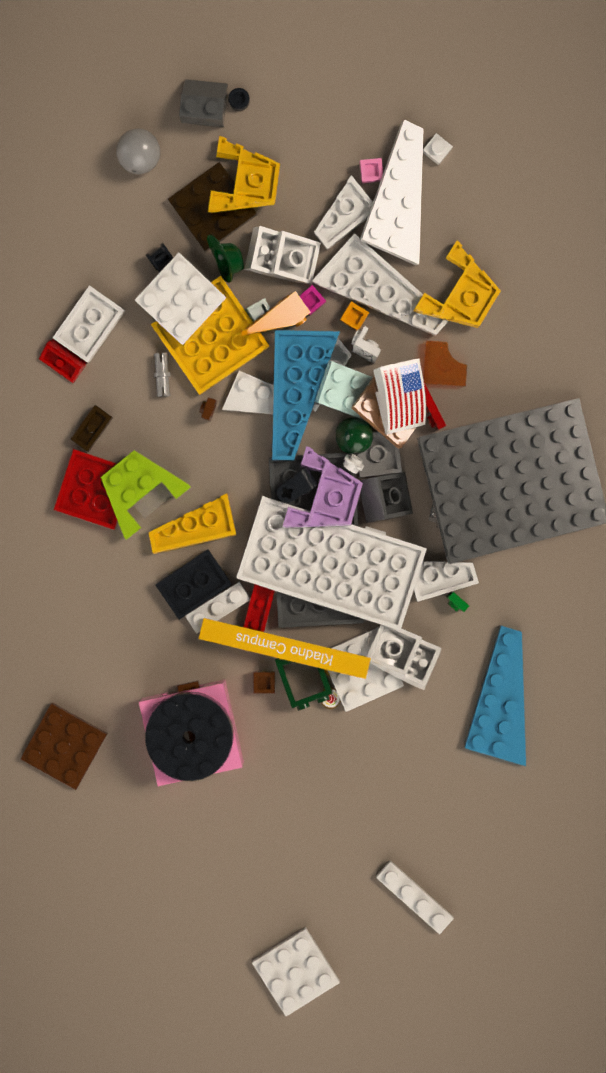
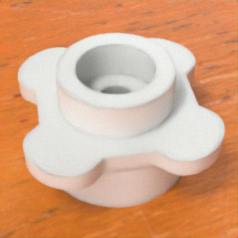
M347 454L344 458L343 465L349 471L357 474L359 470L362 471L364 468L363 461L358 456Z

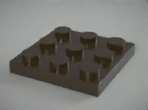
M220 162L168 198L169 203L205 253L210 250L207 242L208 235H213L221 242L257 216L253 207L208 212L211 191L234 194L235 182Z

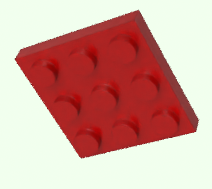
M73 449L54 510L115 530L118 520L101 477L117 465V463Z

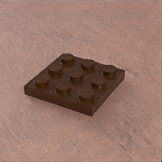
M51 703L21 760L77 790L108 733L62 707Z

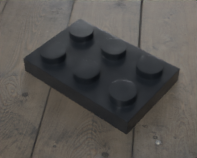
M207 549L155 586L178 620H180L232 585V583L210 550Z

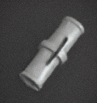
M162 353V362H160V354H154L156 370L154 378H156L157 397H163L162 388H164V396H170L168 377L171 376L170 372H168V353Z

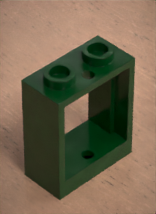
M280 658L275 659L292 708L297 707L299 711L310 707L309 702L317 700L319 704L330 700L329 695L333 694L324 669L318 668L325 691L296 701L284 666L295 662Z

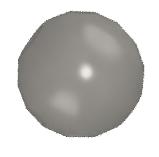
M137 128L129 130L121 136L116 147V155L121 166L128 172L144 174L156 167L160 158L161 148L154 135L145 129Z

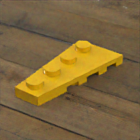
M227 493L194 511L184 514V516L176 520H172L148 532L153 554L237 535Z

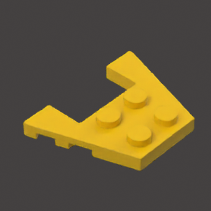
M219 136L216 157L238 161L234 194L211 191L208 212L275 205L280 163L257 152L253 154L243 149L244 146L237 143L234 145L228 142L227 138Z
M456 241L445 259L463 269L464 272L447 300L442 304L424 293L413 311L478 328L501 290L485 271H482L476 265L474 258L465 252L462 244Z

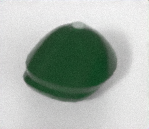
M347 418L337 426L336 441L339 448L345 453L361 454L371 446L373 431L367 421L360 418Z

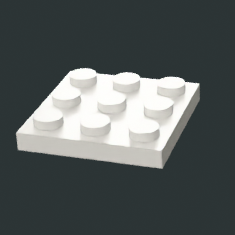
M178 253L135 301L183 345L226 297L187 259Z
M379 627L336 645L332 649L367 657ZM372 663L369 665L366 679L327 670L345 712L404 686L401 679L383 671Z
M306 927L252 960L253 966L285 1016L290 1015L340 983L339 978Z

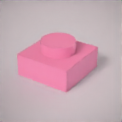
M382 158L360 160L361 183L380 182L383 176Z

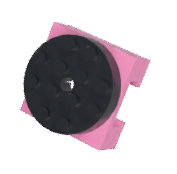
M225 679L202 684L200 688L169 695L167 692L144 697L139 701L145 728L146 748L153 763L158 786L180 781L201 780L212 774L242 768L244 760ZM192 731L195 734V740L192 742L186 740L183 737L184 733Z

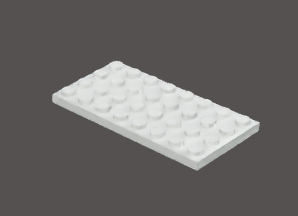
M262 496L236 577L237 579L401 631L427 548L352 524L350 526L285 528L283 523L288 507L309 513L311 511Z

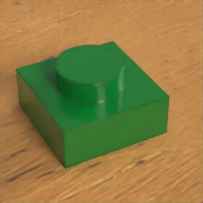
M453 591L446 596L450 600L447 604L456 612L459 609L465 612L469 607Z

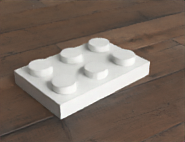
M89 285L53 336V339L89 363L125 313V310Z

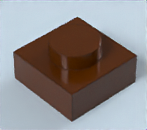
M208 397L207 402H202L199 413H202V419L211 422L217 400Z
M275 671L253 672V694H275Z

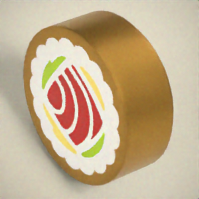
M331 687L333 694L329 695L330 700L321 703L327 709H334L341 703L334 687Z

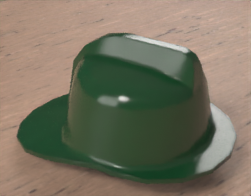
M210 234L207 236L209 248L216 260L222 278L225 282L230 283L233 280V275L244 269L245 265L241 251L232 243L220 244Z

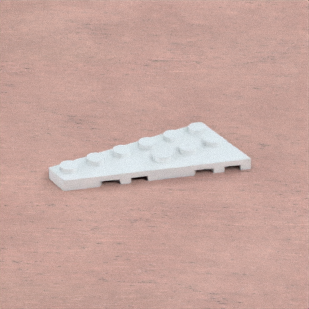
M355 233L312 280V283L434 336L448 323V320L414 312L413 310L423 294L365 242L360 241V238Z

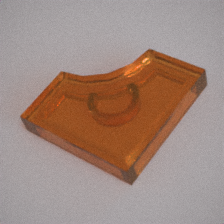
M426 340L423 371L424 383L465 387L467 365L459 363L452 357L448 349V342Z

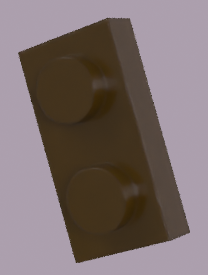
M94 405L70 440L89 452L113 417L97 405Z

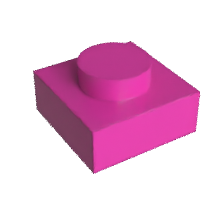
M313 285L299 296L309 309V316L326 303V300Z

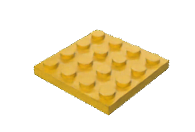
M221 276L211 283L226 299L183 345L157 321L151 324L199 395H202L270 347L261 333L242 335L241 331L252 324L253 321Z

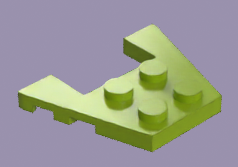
M135 450L101 477L126 540L142 528L128 512V509L162 482L176 499L191 488L189 484Z

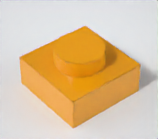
M351 301L340 321L357 331L358 329L360 330L369 312Z

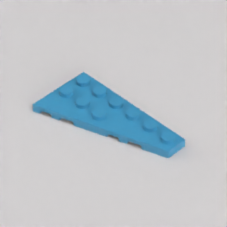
M275 330L272 460L294 461L340 331Z
M500 625L464 748L526 766L522 632Z

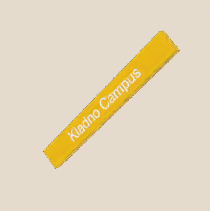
M203 618L199 635L201 640L363 679L367 678L371 660L370 657Z

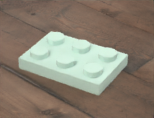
M328 361L315 402L363 419L351 407L373 377L333 361Z

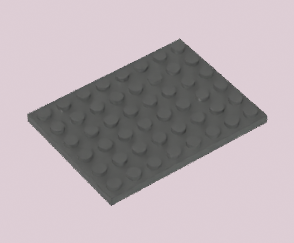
M579 398L417 438L448 564L606 524V504Z

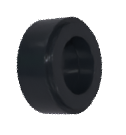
M243 88L233 89L228 96L229 105L235 111L247 109L250 104L248 92Z

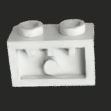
M364 326L362 331L357 330L352 339L351 345L354 346L352 352L375 364L381 349L378 348L379 345L370 339L364 340L368 331V327Z

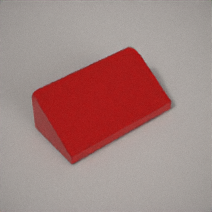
M51 339L46 343L39 357V360L72 383L76 381L87 365L85 360L55 339Z

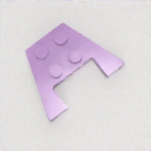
M306 446L301 467L322 472L311 512L288 507L283 527L350 526L363 483Z

